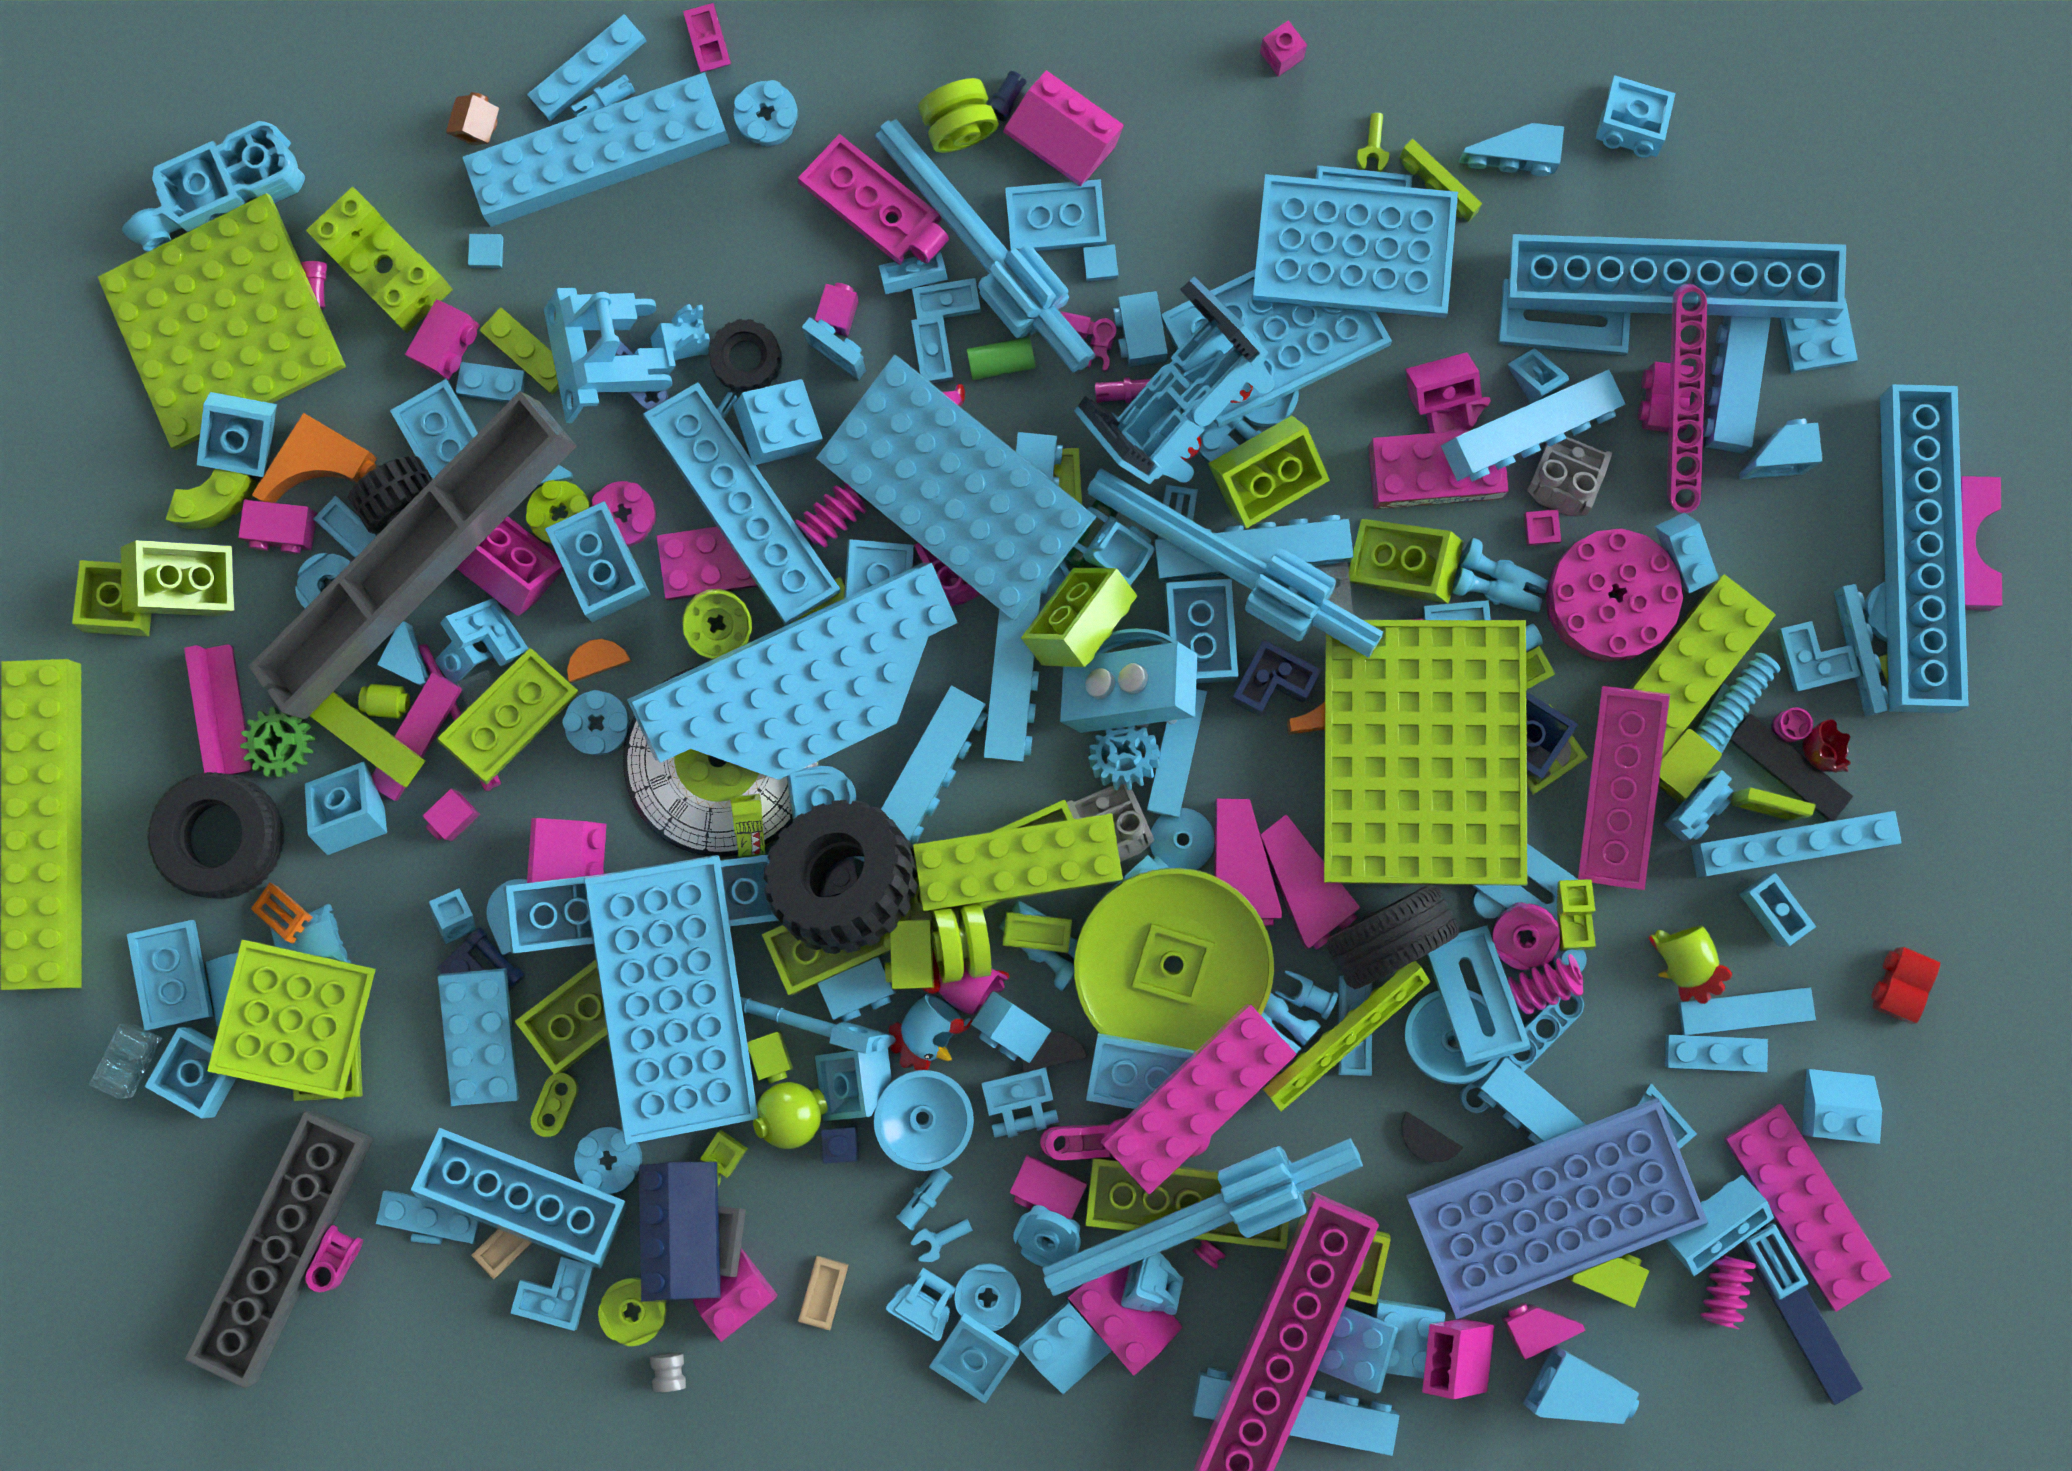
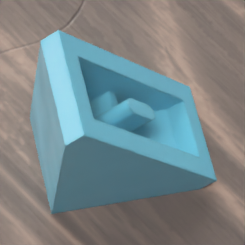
M1535 348L1507 364L1531 404L1559 392L1569 381L1568 375Z
M403 621L395 629L377 665L424 687L429 675L418 649V642L413 627Z

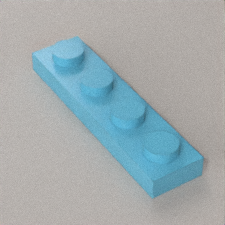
M623 14L527 95L543 115L551 121L642 46L646 39L626 15Z
M1856 584L1843 586L1834 591V596L1847 646L1853 645L1861 676L1855 678L1864 715L1867 717L1888 711L1889 696L1885 686L1881 685L1879 677L1881 672L1880 660L1876 654H1873L1871 646L1873 632L1870 624L1865 622L1863 614L1865 600L1863 594L1857 590Z

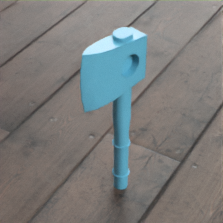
M740 997L742 1011L745 1014H754L774 1020L777 1023L781 1022L830 1037L829 1043L864 1054L884 1050L896 1041L892 1035L848 1022H841L836 1025L790 1012L782 1007L777 1008L753 1001L751 998Z

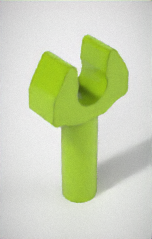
M1371 113L1368 145L1363 149H1358L1356 154V163L1360 170H1365L1368 157L1377 159V172H1382L1389 161V152L1382 150L1380 147L1383 114Z

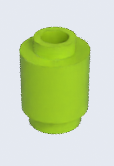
M370 684L369 687L363 686L359 693L360 712H366L368 716L400 719L403 713L409 711L410 695L405 693L403 686Z

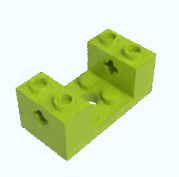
M353 186L306 229L309 235L406 333L429 313L436 299L442 301L453 290L445 279L383 219L377 210ZM384 258L391 259L393 261L391 270L387 273H379L377 271L379 261Z

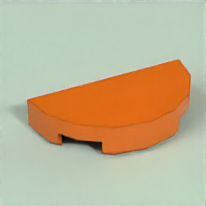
M604 639L590 640L579 646L570 657L567 668L568 680L570 683L632 661L627 652L615 642Z

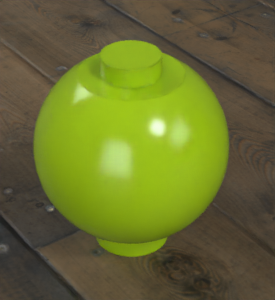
M794 1082L776 1084L767 1089L760 1097L756 1105L758 1118L753 1120V1127L758 1137L764 1138L765 1141L777 1148H798L809 1142L817 1133L821 1123V1115L826 1114L828 1111L826 1099L819 1089L810 1091L807 1087Z

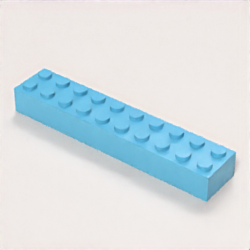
M1513 234L1510 245L1507 308L1672 314L1674 292L1682 285L1692 284L1703 290L1707 297V315L1837 320L1844 310L1846 245ZM1696 292L1686 293L1681 301L1683 308L1690 309L1697 304L1698 295Z
M1892 384L1880 395L1889 712L1956 713L1969 707L1958 386Z

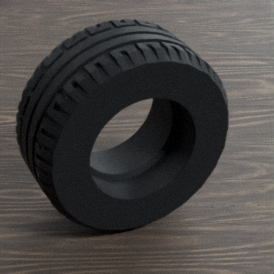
M207 772L184 778L163 794L164 797L158 800L159 803L155 805V811L151 814L152 818L149 820L150 827H148L147 831L149 832L147 840L149 841L148 848H150V856L153 857V864L156 865L155 868L160 871V875L165 877L168 883L190 895L225 899L248 893L269 877V873L271 874L274 871L273 868L276 867L277 860L281 857L280 852H282V844H284V831L282 830L284 826L281 822L282 817L279 815V809L276 808L272 798L266 795L267 792L258 785L237 776ZM215 805H224L233 809L239 817L242 826V840L237 852L228 862L218 867H210L202 864L194 854L191 844V833L196 820L205 810Z
M1431 884L1328 938L1327 949L1330 955H1333L1332 959L1335 965H1338L1337 969L1340 974L1344 975L1343 979L1348 986L1355 990L1366 986L1427 955L1459 935V924L1455 918L1453 919L1454 915L1451 909H1448V904L1442 898L1443 895L1439 888Z

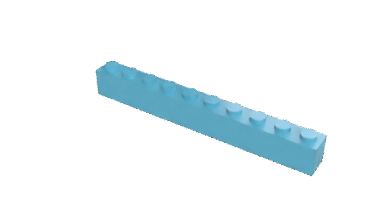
M1018 432L1016 452L1059 486V477H1053L1055 464L1061 465L1063 445H1057V436ZM1049 578L1016 620H1012L999 609L984 758L1024 762V755L1031 756L1033 736H1026L1027 724L1034 723L1036 704L1030 703L1031 690L1037 691L1039 671H1033L1034 658L1036 657L1022 641L1021 637L1044 608L1040 606L1041 593H1048Z

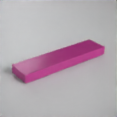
M432 672L396 733L395 738L423 758L463 689L438 673ZM378 767L372 775L379 792L394 801L399 800L406 787L400 785Z

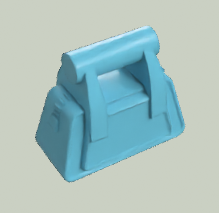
M1160 1252L1130 1264L1121 1305L1124 1308L1146 1312L1153 1310L1164 1311L1166 1314L1174 1315L1177 1313L1184 1278L1177 1273Z
M922 1268L914 1286L908 1283L907 1285L905 1284V1287L900 1288L894 1294L895 1297L887 1304L886 1310L933 1340L939 1341L942 1338L950 1315V1308H948V1305L946 1306V1303L952 1297L956 1287ZM923 1284L942 1294L939 1301L921 1291Z

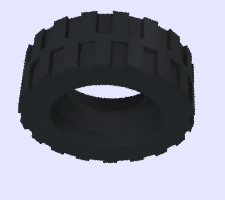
M737 319L735 322L725 324V327L721 330L719 329L716 332L715 338L711 340V349L709 350L711 368L721 384L729 387L731 391L743 393L768 387L771 385V381L777 378L778 370L781 369L782 354L777 339L764 324L756 323L752 319ZM743 341L756 344L761 351L759 365L748 372L735 369L730 362L732 348L737 343Z

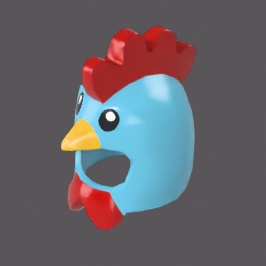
M926 994L910 1008L903 1023L897 1022L889 1027V1033L896 1039L890 1046L891 1051L901 1053L902 1056L899 1060L901 1067L911 1068L914 1066L915 1071L928 1070L932 1060H952L947 1050L949 1039L954 1034H960L967 1030L973 1021L970 1018L963 1020L960 1014L947 1002L937 996Z

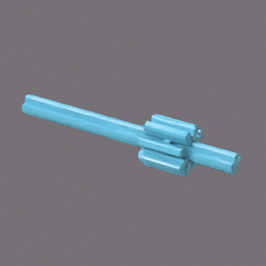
M894 119L892 122L888 120L880 126L881 130L875 134V139L988 271L989 274L981 278L979 282V293L1016 338H1024L1028 333L1033 335L1039 332L1073 373L1077 370L1081 371L1088 366L1089 361L1095 357V353L1058 310L1068 302V288L1040 255L1029 245H1024L1019 251L1017 248L1008 251L900 122Z
M1102 468L1098 470L1095 478L1090 482L1087 489L1090 496L1253 590L1246 601V612L1292 639L1302 641L1312 627L1315 626L1368 658L1378 645L1383 634L1381 630L1328 600L1333 593L1336 580L1290 552L1279 549L1275 556H1272L1269 562L1265 564Z
M1349 1138L1295 1162L1288 1161L1286 1152L1281 1146L1259 1153L1218 1171V1181L1222 1186V1189H1220L1221 1193L1043 1267L1045 1284L1047 1288H1050L1053 1296L1059 1295L1233 1221L1235 1224H1238L1239 1231L1245 1238L1252 1237L1308 1212V1204L1303 1196L1305 1195L1304 1191L1363 1167L1356 1146H1354L1352 1139Z

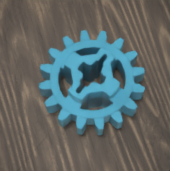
M1129 726L1128 729L1120 727L1115 731L1106 729V736H1095L1097 745H1090L1091 756H1088L1094 777H1101L1102 785L1106 786L1113 782L1114 790H1118L1121 784H1125L1126 788L1131 790L1133 782L1143 786L1144 776L1148 778L1154 777L1153 768H1159L1160 766L1158 759L1160 751L1159 746L1156 745L1155 736H1148L1147 728L1143 727L1139 731H1136L1135 726ZM1142 749H1144L1145 752H1146L1144 758L1141 756V755H1142V753H1141V750H1142ZM1105 755L1108 756L1107 764H1105L1103 761Z

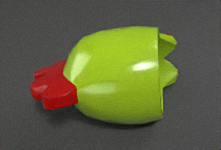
M1702 925L1690 927L1671 935L1664 930H1657L1654 935L1648 937L1650 943L1663 956L1668 965L1667 970L1658 973L1659 977L1671 979L1678 986V993L1682 1001L1687 1002L1694 997L1700 1004H1705L1710 1001V993L1721 995L1724 992L1725 985L1722 981L1730 980L1732 972L1726 966L1719 965L1715 945L1709 933Z

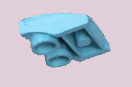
M330 904L309 912L313 918L310 922L304 920L302 926L305 929L302 933L296 931L294 936L297 940L294 944L285 941L271 928L275 947L351 963L350 960H347V951L342 946L343 941L340 940L337 921L333 913H330L333 911ZM286 921L280 923L286 929L289 926Z

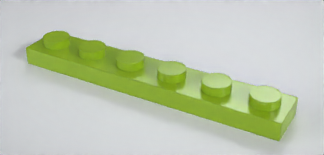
M1414 961L1398 969L1394 976L1382 987L1372 991L1369 998L1359 1007L1349 1011L1344 1020L1332 1030L1325 1032L1314 1046L1307 1052L1301 1053L1291 1066L1281 1074L1274 1076L1269 1085L1263 1089L1274 1105L1282 1112L1426 987L1430 980L1422 967Z

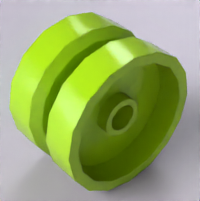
M969 78L948 83L927 94L919 102L917 108L925 126H930L928 136L936 152L947 153L965 149L979 143L996 131L999 123L992 106L986 105L989 98L980 79Z
M971 904L962 906L959 911V927L956 916L950 908L932 910V941L942 982L960 981L964 973V961L967 971L972 978L991 976L990 944L981 905Z

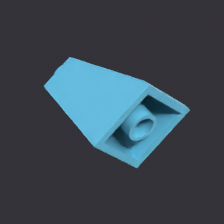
M1555 1345L1549 1352L1523 1404L1533 1413L1543 1418L1624 1424L1627 1418L1630 1419L1635 1414L1639 1405L1637 1397L1640 1393Z

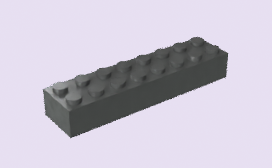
M316 1110L303 1113L185 1360L243 1388L258 1382L306 1282L307 1270L318 1251L321 1240L327 1230L333 1225L374 1140L373 1137Z

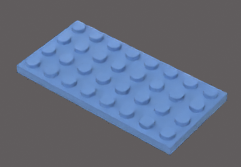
M1658 1098L1406 1195L1456 1319L1708 1223Z

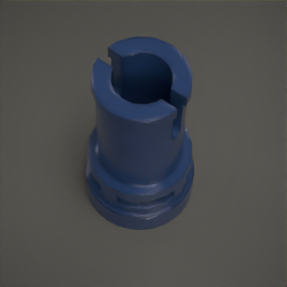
M1009 71L998 92L994 93L986 104L992 106L996 118L1000 121L1008 119L1014 107L1015 99L1027 83L1024 77L1019 81L1018 79L1021 75L1015 71Z

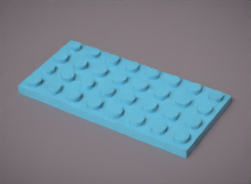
M896 355L891 358L816 457L817 460L1012 620H1016L1096 518L1083 505Z
M715 855L584 877L624 1143L627 1145L758 1118L719 856Z

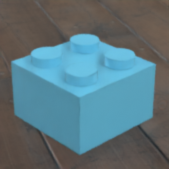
M802 379L743 392L733 405L753 465L811 452L823 439Z
M210 392L203 406L196 465L263 477L269 466L277 404Z
M184 1027L176 1030L145 1087L204 1119L216 1116L237 1077L208 1072L215 1040L191 1027Z
M1377 1299L1376 1305L1373 1304L1371 1317L1399 1327L1386 1373L1424 1379L1429 1325L1445 1321L1446 1313L1436 1307Z

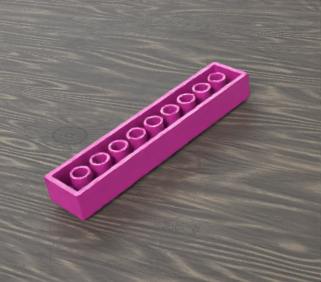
M1312 1191L1307 1203L1308 1212L1302 1215L1193 1471H1274L1379 1227L1375 1218Z

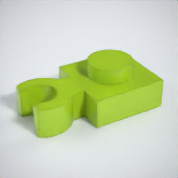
M720 1130L700 1159L704 1162H717L719 1187L721 1182L720 1174L728 1178L748 1148L723 1130Z

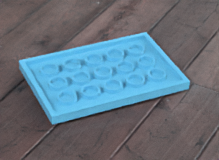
M1265 174L1252 300L1446 318L1448 314L1458 192Z
M1255 270L1211 290L1210 292L1247 327L1268 351V354L1265 356L1264 365L1275 381L1274 388L1269 393L1262 394L1253 387L1250 396L1240 403L1229 402L1214 420L1217 427L1220 428L1391 346L1392 340L1375 311L1252 300ZM1190 301L1161 314L1162 323L1177 350L1206 320Z

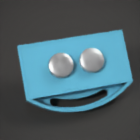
M1135 628L1112 632L1111 636L1097 650L1094 659L1086 667L1063 666L1060 722L1080 733L1135 725L1140 728H1146L1149 723L1164 721L1172 725L1179 719L1195 717L1197 654L1170 636L1155 630ZM1154 641L1163 643L1161 645L1104 653L1112 648L1131 642Z

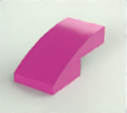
M714 3L683 11L700 72L703 73L731 65Z

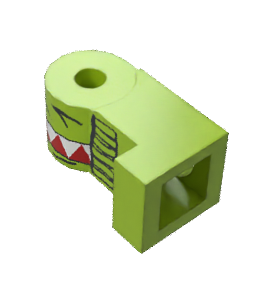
M760 793L730 797L738 857L746 858L765 855Z

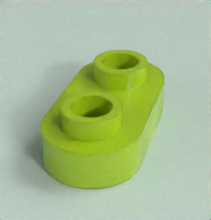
M565 1072L553 1074L546 1080L531 1115V1126L538 1135L542 1137L555 1136L565 1127L579 1092L578 1082L571 1074ZM560 1083H565L568 1087L565 1095H560L557 1091V1086ZM548 1113L552 1114L555 1118L552 1126L546 1125L544 1121Z

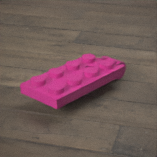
M841 134L798 177L799 185L899 265L904 262L903 256L908 250L918 260L928 264L949 241L947 233L938 225L941 221V216L937 211ZM894 214L898 220L895 223H889L886 220V216Z

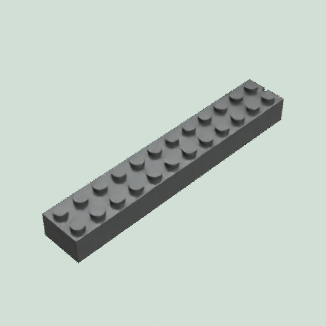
M519 391L249 665V668L263 687L270 689L268 694L282 713L307 719L577 447L540 401Z

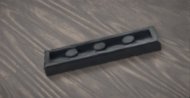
M1748 714L1729 740L1803 801L1815 804L1814 810L1829 822L1834 821L1854 797L1823 771L1814 768L1802 754L1752 714Z

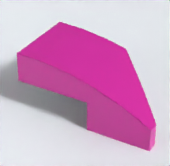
M1483 397L1482 399L1427 413L1429 433L1466 431L1471 429L1484 408L1491 402L1490 397Z

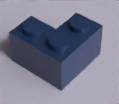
M1263 639L1231 702L1257 716H1260L1274 689L1303 703L1307 699L1322 669Z

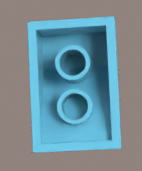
M605 501L545 528L584 615L592 623L651 595Z

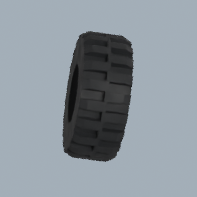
M846 800L832 801V804L829 805L823 803L812 807V810L806 814L801 813L793 819L794 822L787 829L784 828L778 835L779 840L775 846L772 845L767 857L769 865H766L764 868L763 879L767 883L764 893L766 900L771 904L770 909L774 916L797 940H801L811 949H822L825 953L837 954L840 953V950H845L847 953L861 950V946L867 944L871 946L879 942L880 937L887 932L891 933L898 926L897 922L900 918L906 916L911 907L909 904L910 899L916 895L918 884L914 878H917L918 873L916 860L914 859V849L910 842L885 812L877 807H870L862 801H852L851 804ZM850 856L864 857L863 871L851 888L837 896L818 897L820 881L825 872L834 863Z

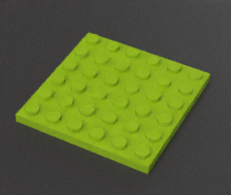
M267 193L98 276L172 449L178 450L200 439L203 406L210 392L274 403L346 367L272 196Z

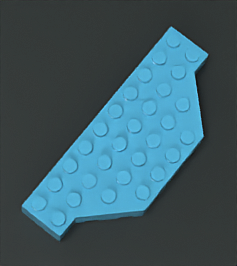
M922 562L627 699L656 761L661 763L682 752L693 749L780 780L897 724L928 637L958 622L932 563Z

